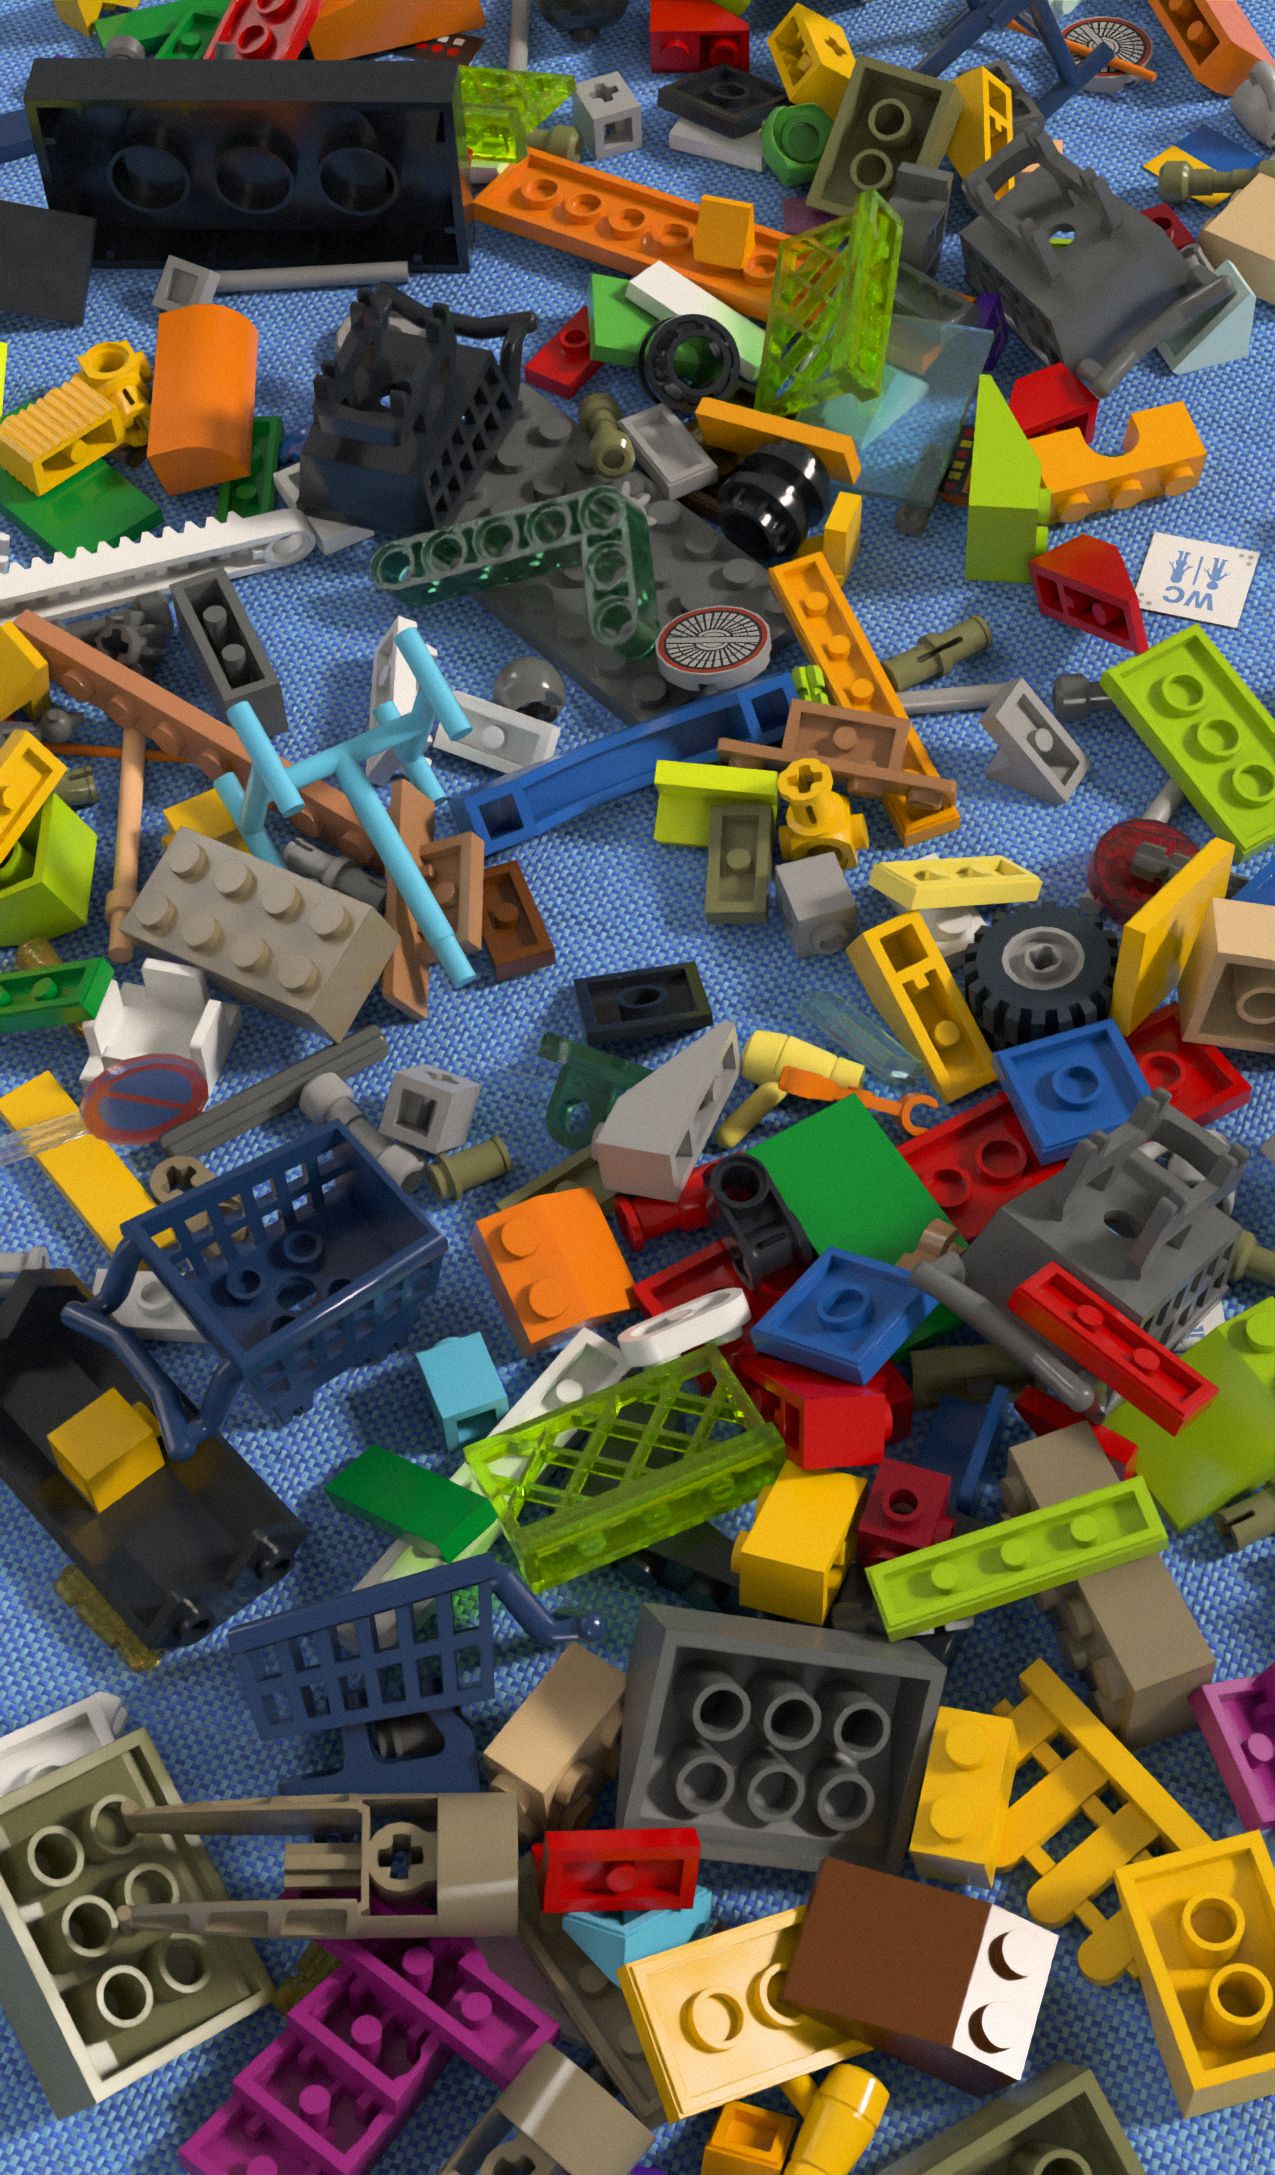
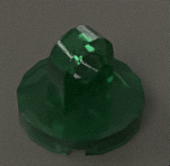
M548 1031L546 1034L543 1033L536 1055L562 1064L547 1107L545 1118L547 1131L552 1139L561 1146L577 1151L582 1150L592 1143L596 1126L600 1122H606L618 1097L624 1094L627 1088L631 1089L654 1072V1070ZM586 1102L591 1112L590 1123L582 1133L573 1135L568 1122L570 1113L577 1104Z

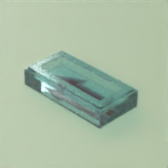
M807 991L796 1008L798 1012L884 1083L914 1087L926 1070L923 1066L924 1063L840 995Z

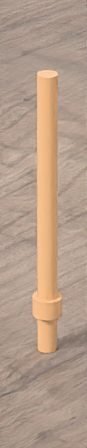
M124 728L113 890L106 895L105 921L110 925L108 957L116 963H126L133 958L134 944L118 928L139 895L137 892L147 736L134 728Z

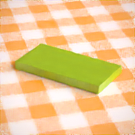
M1195 623L1150 647L1149 650L1142 654H1137L1103 672L1099 685L1219 839L1235 845L1233 855L1235 861L1241 864L1275 845V720L1200 625Z

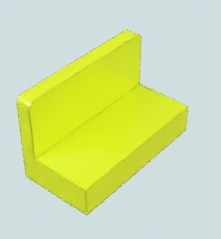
M657 760L654 784L659 792L654 831L656 842L709 849L712 805L772 804L774 812V850L780 792L777 785L778 772Z

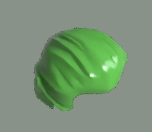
M814 102L789 107H776L771 111L760 131L762 154L765 162L785 187L813 182L834 122L821 106H817Z

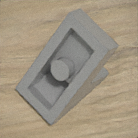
M1022 677L1005 682L979 721L1000 747L984 774L994 781L1053 804L1062 805L1068 802L1092 764Z

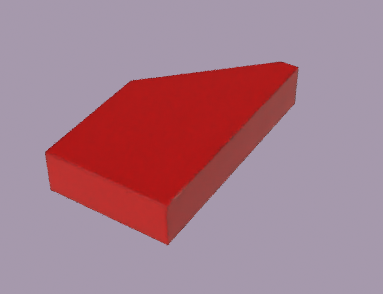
M1027 1385L1014 1402L1016 1411L1038 1437L1087 1420L1120 1482L1134 1477L1139 1448L1134 1442L1103 1425H1095L1080 1412L1071 1410L1064 1403L1033 1386Z

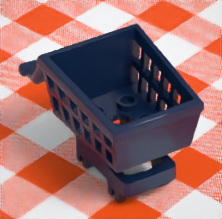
M337 1118L120 1224L121 1234L124 1238L119 1242L113 1253L100 1292L84 1304L78 1301L67 1303L62 1308L61 1321L66 1327L115 1353L151 1398L168 1456L172 1461L184 1462L193 1457L198 1444L221 1429L230 1413L241 1384L265 1413L273 1409L278 1419L286 1426L293 1421L292 1413L297 1407H300L304 1413L313 1408L314 1391L370 1354H373L379 1363L383 1362L388 1358L387 1350L392 1344L398 1350L408 1345L409 1328L415 1325L421 1318L418 1303L437 1289L444 1252L449 1250L448 1240L343 1122ZM333 1149V1159L318 1166L317 1156ZM301 1164L303 1175L287 1183L285 1172ZM335 1179L336 1186L323 1193L322 1185ZM269 1180L272 1191L255 1200L252 1188ZM237 1195L240 1208L223 1217L218 1204ZM306 1195L307 1203L294 1210L292 1201ZM277 1210L279 1220L264 1228L262 1217ZM204 1211L209 1225L190 1234L185 1220ZM247 1226L250 1237L235 1245L231 1234ZM171 1228L177 1242L161 1250L151 1237ZM217 1242L221 1253L205 1262L200 1251ZM142 1259L156 1275L169 1297L222 1360L211 1378L199 1414L189 1422L176 1384L129 1327L108 1317L118 1310L128 1297ZM186 1259L191 1271L182 1276L174 1264ZM316 1292L313 1302L308 1307L301 1310H288Z
M483 1553L233 1626L228 1630L227 1639L261 1741L341 1728L345 1753L344 1765L338 1768L283 1778L277 1784L279 1796L347 1793H481L474 1730L469 1722L453 1706L495 1699L492 1594L494 1593L526 1634L541 1646L575 1640L588 1643L599 1641L606 1632V1623L603 1617L590 1610L567 1605L556 1607L550 1614L525 1581L511 1567L495 1562L490 1553ZM478 1585L479 1625L455 1631L452 1592ZM435 1597L439 1635L417 1640L413 1604ZM395 1609L399 1645L380 1649L374 1615ZM354 1621L360 1654L342 1658L336 1626ZM314 1633L320 1664L305 1667L298 1637ZM480 1644L481 1680L459 1684L456 1649ZM274 1645L281 1673L268 1676L260 1648ZM440 1653L442 1674L422 1677L419 1658ZM402 1663L404 1681H401V1684H399L401 1695L388 1697L383 1667ZM363 1672L365 1688L349 1690L346 1676ZM324 1681L327 1697L325 1698L327 1709L316 1710L310 1684ZM286 1690L292 1715L280 1717L273 1693ZM426 1712L445 1739L444 1745L434 1750L391 1758L379 1755L374 1747L370 1722ZM312 1834L315 1843H327L328 1839L331 1838V1835ZM340 1834L344 1843H350L354 1838L353 1834Z

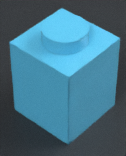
M480 1331L462 1338H445L435 1343L430 1349L416 1353L422 1390L448 1453L484 1441L509 1412L506 1392Z

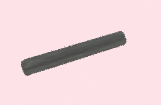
M369 1024L344 1037L340 1045L333 1043L161 1133L158 1137L160 1148L166 1159L174 1156L197 1158L299 1104L300 1094L304 1086L315 1076L324 1073H335L344 1080L386 1058L389 1054L387 1041L376 1025Z

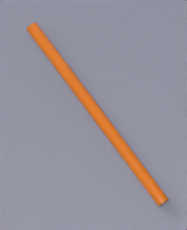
M1012 20L1005 27L1037 39L1015 20ZM1065 39L1072 53L1086 57L1093 50ZM1116 57L1107 64V66L1150 82H1154L1157 77L1156 72Z
M41 742L52 754L122 759V747ZM146 749L145 760L191 763L179 755L172 756L163 750Z

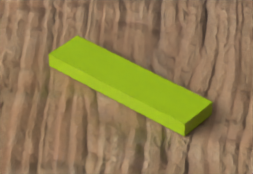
M1139 1475L865 1568V1572L890 1643L1169 1549V1541L1143 1476Z

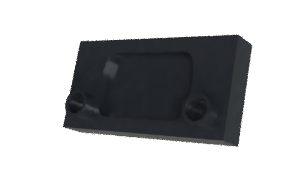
M34 58L23 100L48 208L98 219L91 268L164 269L168 256L171 255L209 270H251L408 261L409 273H470L476 228L459 61Z

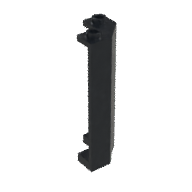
M70 1268L22 1269L0 1307V1478L149 1651L182 1645L190 1646L198 1643L290 1572L295 1563V1553L309 1530L219 1431L198 1444L193 1457L184 1462H175L170 1459L162 1435L159 1436L157 1441L165 1465L99 1514L59 1469L47 1435L113 1387L131 1406L138 1401L142 1402L157 1420L151 1398L112 1350L66 1327L62 1323L61 1311L67 1303L78 1301L84 1304L95 1297ZM112 1314L108 1316L117 1321V1319ZM177 1386L189 1422L199 1414L200 1410Z

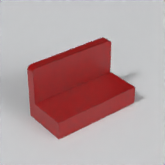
M695 1827L545 1831L544 1843L533 1844L530 1857L542 1913L693 1909L701 1845Z

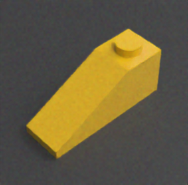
M983 66L949 81L957 85L965 102L946 154L963 180L1013 140L1011 89ZM1014 176L994 194L997 201L1015 186Z
M918 909L909 910L863 932L845 949L873 1005L946 1105L998 1079L992 1067L993 1054Z

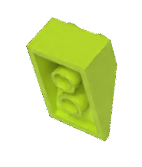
M979 374L968 505L965 580L1033 583L1028 561L1047 552L1048 527L1037 526V523L1049 524L1051 489L1040 488L1042 464L992 376Z
M54 792L47 797L0 864V946L38 945L87 925L98 835Z
M1273 1296L1216 1326L1179 1357L1217 1386L1220 1391L1211 1407L1176 1437L1170 1435L1128 1401L1118 1407L1101 1424L1137 1444L1139 1448L1134 1477L1143 1476L1153 1503L1177 1534L1266 1484L1267 1480L1275 1477V1298Z

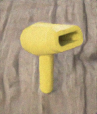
M756 1030L750 1036L742 1051L741 1073L743 1079L755 1083L759 1087L716 1129L714 1134L715 1142L724 1149L735 1147L787 1094H790L778 1088V1082L784 1066H792L823 1075L824 1078L837 1082V1086L847 1089L848 1086L863 1088L865 1066L842 1057L838 1058L835 1054L794 1036Z

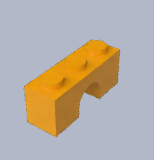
M1183 400L1131 413L1122 445L1125 455L1107 457L1094 452L1086 444L1079 427L1028 439L1042 464L1040 488L1051 489L1049 524L1060 521L1064 523L1076 522L1088 514L1111 508L1118 510L1127 509L1142 500L1165 494L1168 496L1181 495L1192 487L1198 486L1207 457V452Z

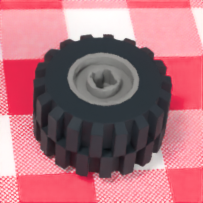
M1042 902V907L1030 908L1028 903L1015 906V913L1008 915L1001 911L991 917L992 927L981 925L974 933V943L967 945L965 964L963 965L965 1000L990 1050L994 1048V1052H998L1108 1019L1120 949L1118 948V938L1112 929L1103 930V920L1092 914L1083 917L1082 908L1070 904L1066 909L1056 908V902Z

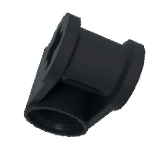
M740 1153L728 1155L717 1162L711 1173L706 1212L726 1247L732 1266L744 1286L752 1291L761 1287L762 1278L793 1264L801 1268L811 1264L813 1254L807 1235L797 1217L787 1207L763 1163L751 1155ZM729 1187H742L749 1191L753 1198L744 1202L733 1201L726 1197L722 1191Z

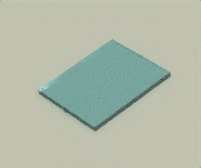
M839 305L795 418L797 422L848 435L853 439L862 468L860 475L854 485L830 479L828 487L850 494L866 495L932 508L976 390L979 374L983 371L995 335L993 330L922 319L919 316L910 317Z

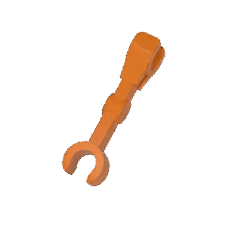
M792 1066L783 1067L778 1082V1088L781 1091L812 1100L818 1099L833 1102V1099L841 1100L855 1092L868 1111L870 1108L894 1115L898 1128L914 1136H919L930 1129L913 1126L909 1118L911 1109L919 1103L938 1108V1102L925 1094L917 1092L908 1093L895 1102L873 1096V1092L848 1086L847 1089L837 1086V1082L824 1078L823 1075Z

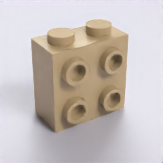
M1259 173L1243 190L1238 189L1234 192L1228 205L1216 218L1211 217L1205 222L1198 237V244L1214 270L1226 259L1235 265L1255 296L1272 305H1275V179Z
M575 1641L571 1642L483 1752L489 1791L517 1792L518 1843L528 1846L532 1841L544 1843L545 1831L584 1830L596 1811L597 1796L611 1779L616 1782L619 1781L626 1674Z

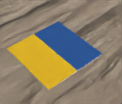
M1204 124L1142 167L1159 177L1160 168L1166 161H1187L1193 169H1214L1216 172L1233 171V169H1255L1256 165L1264 159ZM1214 193L1213 196L1192 197L1212 209L1232 195V193Z

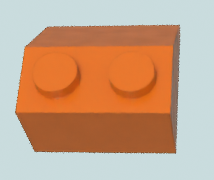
M591 1186L538 1195L475 1222L469 1240L523 1359L574 1338L583 1327L592 1330L639 1310V1306L632 1295L631 1286L635 1285V1282Z

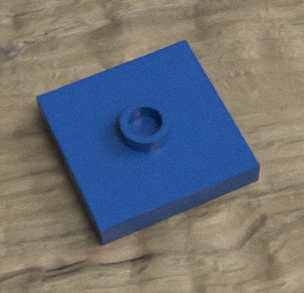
M1113 1017L993 1053L992 1067L1041 1166L1069 1158L1078 1142L1083 1138L1088 1139L1090 1134L1096 1129H1100L1108 1135L1128 1121L1142 1097L1152 1093Z
M829 1246L749 1333L755 1350L865 1386L938 1305L939 1301L913 1286L910 1282V1270Z

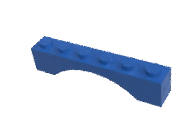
M790 672L765 673L753 678L748 683L730 690L716 692L447 798L459 833L472 831L484 841V856L540 835L554 826L601 804L654 784L657 760L710 764L720 760L716 751L719 738L759 745H767L784 738L792 698H799Z

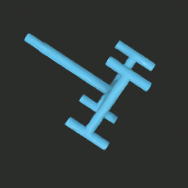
M410 627L394 637V641L419 684L411 712L401 716L395 703L387 701L376 707L372 712L380 726L285 768L249 702H239L226 711V715L252 760L246 792L243 790L234 772L220 776L213 782V785L252 856L288 870L264 828L268 804L274 801L284 818L293 816L305 807V803L298 790L335 773L338 783L430 948L436 953L453 986L459 988L474 980L477 975L456 940L453 929L368 777L358 764V762L392 748L413 786L435 802V807L447 800L444 790L423 755L435 717H438L451 741L464 738L473 728L417 629Z

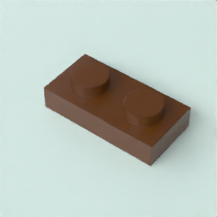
M517 860L484 869L482 945L497 981L556 964L554 946Z

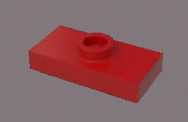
M584 305L524 367L526 382L570 400L605 363L590 359L587 306Z

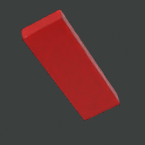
M1053 1261L1017 1286L1006 1304V1307L1173 1437H1176L1209 1409L1220 1391L1217 1386Z

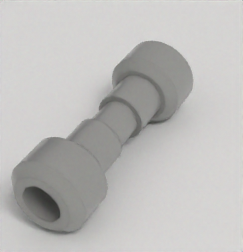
M324 1073L312 1078L304 1086L300 1094V1110L318 1127L339 1118L407 1195L415 1191L426 1175L427 1162L425 1158L411 1145L404 1142L394 1143L388 1136L378 1133L379 1130L374 1129L367 1122L366 1115L353 1104V1090L335 1073Z

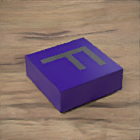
M982 293L976 303V306L979 307V323L965 333L975 371H994L1009 338L1000 294Z

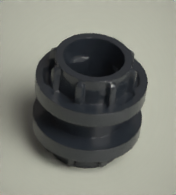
M701 314L674 316L657 322L643 335L635 354V375L642 392L653 404L664 403L675 413L695 412L702 397H709L724 401L728 397L739 376L740 355L733 336L717 320ZM685 341L694 347L700 359L699 375L695 382L689 386L684 385L678 379L673 365L675 352L678 346Z
M781 440L778 444L765 443L757 445L743 460L741 472L732 474L718 492L719 525L723 534L738 548L756 559L768 560L773 554L777 556L794 554L806 540L808 528L818 525L831 507L830 488L828 487L830 477L827 468L814 452L796 442Z

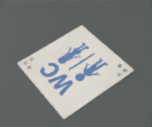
M1154 532L1135 589L1140 609L1237 628L1260 553Z

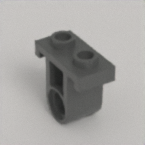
M902 161L896 172V192L883 210L889 215L890 220L871 260V266L887 269L901 259L927 276L935 278L940 268L953 172Z

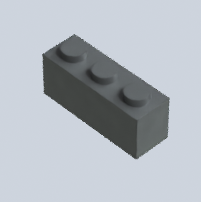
M224 567L170 584L179 632L221 722L234 729L226 715V711L239 702L248 701L268 737L289 731L280 681Z

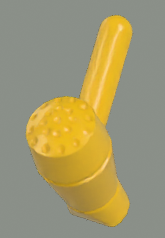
M836 2063L819 2087L809 2074L778 2085L804 2119L790 2156L791 2161L787 2163L783 2175H848L874 2138V2132L878 2130L890 2097L884 2085L867 2070L843 2063Z

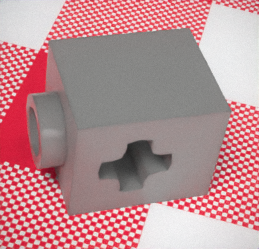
M618 71L571 85L574 127L580 130L584 143L596 161L643 147L641 106ZM606 125L609 128H614L613 134L606 135Z
M834 851L775 866L776 907L798 959L817 954L837 952L844 947H848L857 938V904Z
M428 1064L396 1071L378 1133L433 1154L464 1145L482 1084Z

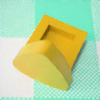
M840 491L825 524L824 535L807 538L800 548L792 554V559L796 560L821 551L839 586L843 587L860 549L862 496Z

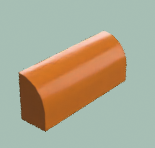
M1147 0L1195 79L1215 92L1225 96H1233L1236 89L1249 78V72L1257 61H1266L1275 68L1274 59L1236 0Z
M195 304L159 314L147 459L169 497L250 476L259 332L245 316L225 306Z

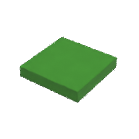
M591 273L587 285L590 359L635 368V354L640 340L647 330L660 321L625 297L630 280ZM686 341L678 346L674 355L673 365L677 376L694 378L699 366L696 350Z

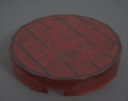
M1134 818L1114 824L1099 838L1086 867L1088 888L1095 901L1099 897L1102 904L1108 908L1106 914L1114 922L1124 927L1163 887L1161 886L1162 879L1155 877L1152 883L1135 877L1130 873L1132 857L1141 842H1149L1166 848L1165 855L1170 857L1174 851L1193 858L1200 851L1198 845L1180 829L1159 820Z

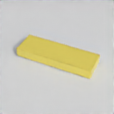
M1002 855L879 862L873 865L868 885L906 908L917 910L1037 901L1043 881L1037 875Z

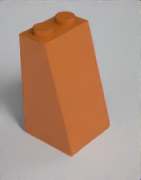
M326 0L302 50L307 48L314 60H345L479 29L487 25L479 0Z

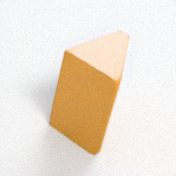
M703 194L700 201L694 242V260L741 270L755 248L754 204Z
M733 2101L720 2106L704 2148L700 2175H783L795 2137L798 2119L739 2101Z

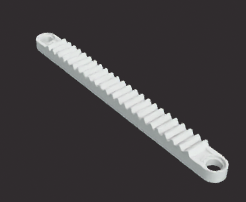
M281 509L247 518H241L234 511L228 512L227 522L220 523L213 516L206 518L205 527L199 528L191 521L185 522L183 533H177L170 526L164 527L161 538H156L146 531L142 532L141 542L136 544L124 536L120 537L118 548L113 549L103 541L98 543L97 553L93 554L81 546L77 547L75 558L71 559L62 552H55L53 563L50 564L45 563L39 557H34L29 569H24L17 562L10 563L9 573L2 574L0 572V627L9 620L13 622L26 609L47 621L53 619L63 620L133 603L137 596L154 591H159L164 595L171 594L170 584L224 567L229 579H234L288 566L306 557L313 550L316 538L305 514L298 509Z

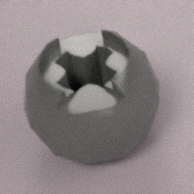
M533 656L520 657L505 665L497 675L493 686V703L541 721L552 723L565 705L566 684L559 671L549 662L539 660Z

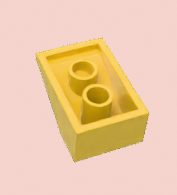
M1260 1830L1114 1868L1113 1877L1156 2042L1183 2118L1195 2117L1275 2094V1868Z

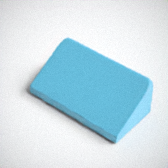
M696 1885L693 1909L570 1912L563 1917L562 1928L607 1978L617 1987L621 1988L615 1971L625 1964L694 1942L710 1922L712 1891Z

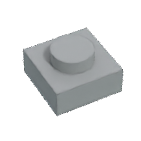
M169 255L151 305L165 311H171L195 304H211L221 275L207 268Z

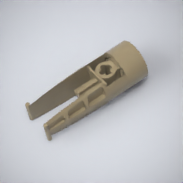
M517 1792L280 1795L220 1801H195L194 1803L137 1809L136 1804L132 1800H125L120 1807L127 1829L131 1833L175 1835H360V1831H362V1843H285L284 1890L361 1889V1902H357V1899H294L122 1905L116 1910V1917L126 1937L135 1936L138 1929L194 1935L277 1939L517 1936ZM438 1817V1832H425L415 1824L397 1822L387 1824L378 1830L371 1839V1818ZM401 1851L411 1853V1864L415 1865L410 1866L408 1879H392L391 1867L387 1866L392 1865L394 1853ZM371 1891L385 1905L400 1909L415 1906L425 1898H437V1915L370 1916Z
M545 2041L435 2175H474L480 2167V2175H520L521 2173L523 2175H629L657 2138L588 2074L557 2048ZM513 2126L520 2131L514 2140L500 2144Z

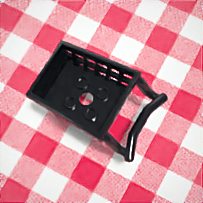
M384 281L375 287L374 292L372 289L359 287L357 291L358 302L353 301L349 307L351 328L335 360L323 359L320 365L322 375L316 374L313 379L315 400L312 405V411L315 420L300 452V485L296 507L305 516L440 545L523 411V403L518 400L523 342L527 334L537 330L538 318L533 311L479 318L450 312L449 305L433 302L432 308H429ZM391 311L416 327L426 329V337L389 330ZM456 336L480 341L505 337L500 350L499 365L491 350L457 344ZM383 397H390L391 408L381 404ZM463 416L465 417V420H466V424H465V425H464V422H463V419H462ZM485 420L489 425L488 432H486L485 426L483 424ZM473 440H474L475 445H476V447H477V449H476L475 452H474L473 447H472V442H473ZM461 461L464 467V470L462 472L459 466ZM448 483H450L451 486L450 492L447 487ZM436 504H437L438 509H439V510L437 511V513H436V509H435Z

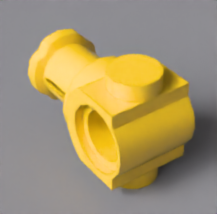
M127 340L104 342L91 347L84 355L77 357L80 372L71 375V379L73 376L79 377L119 408L126 439L124 443L130 444L133 447L148 444L151 405L148 403L150 390L147 383L153 381V375L145 354L142 350L134 352ZM134 420L140 428L139 431H136L133 427Z
M803 758L792 762L787 769L780 773L777 782L781 797L790 802L786 813L788 825L779 826L778 830L783 860L785 862L797 861L834 851L842 872H845L847 869L858 868L857 851L869 848L868 829L864 814H854L850 799L831 791L833 778L828 765L821 763L815 758ZM807 775H809L813 781V784L811 785V791L809 789L805 777Z

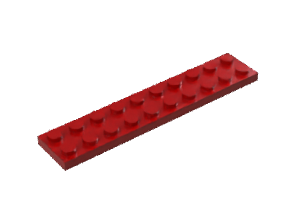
M1176 1001L1149 1014L1128 1037L1122 1034L1151 1091L1158 1086L1172 1094L1169 1104L1202 1128L1249 1103L1252 1087L1216 1046L1182 1041L1179 1004ZM1004 1091L896 1147L952 1224L959 1229L961 1236L969 1246L1000 1207L1063 1170L1069 1158L1041 1166ZM719 1240L631 1286L632 1295L639 1306L638 1309L647 1320L718 1290L727 1288H741L743 1290L752 1314L751 1319L741 1326L743 1334L734 1341L724 1345L706 1347L703 1343L681 1353L682 1361L678 1365L702 1398L734 1381L735 1354H750L768 1359L776 1358V1356L755 1350L749 1332L815 1261L813 1260L811 1264L802 1268L793 1264L762 1278L761 1287L751 1291L739 1279L732 1266L726 1247L722 1240Z

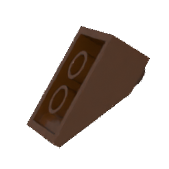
M825 1857L820 1860L776 2002L979 2098L1014 2084L1021 2079L1059 1936L993 1903Z

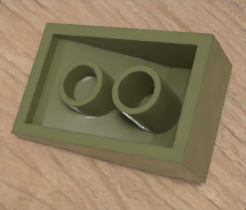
M858 54L805 206L864 225L870 210L879 209L883 211L896 192V172L902 161L938 169L948 149L965 102L957 85Z

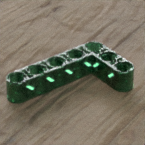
M608 485L589 488L389 542L378 549L370 562V575L373 583L394 599L411 608L422 607L583 565L590 628L592 635L600 644L623 660L640 662L649 658L656 651L655 640L661 631L649 529L645 513L618 489ZM620 511L617 521L612 526L606 528L609 518ZM566 526L563 536L554 542L556 533ZM513 540L511 549L502 555L504 547ZM461 554L459 563L451 569L454 559ZM626 565L623 576L618 581L612 583L616 571ZM410 568L407 577L400 582L403 573ZM633 619L630 631L625 636L619 638L621 627Z

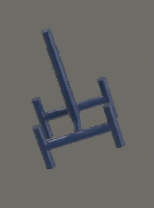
M965 0L968 6L939 32V36L943 41L924 57L912 71L937 78L990 27L993 26L1000 32L1012 20H1015L1044 44L1060 79L1055 86L1035 103L1045 117L1046 122L1115 58V55L1106 43L1101 42L1076 65L1047 0Z

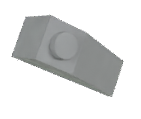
M722 1021L618 1097L606 1122H600L596 1126L591 1143V1155L593 1160L599 1163L604 1190L672 1202L678 1201L742 1070L735 1023Z

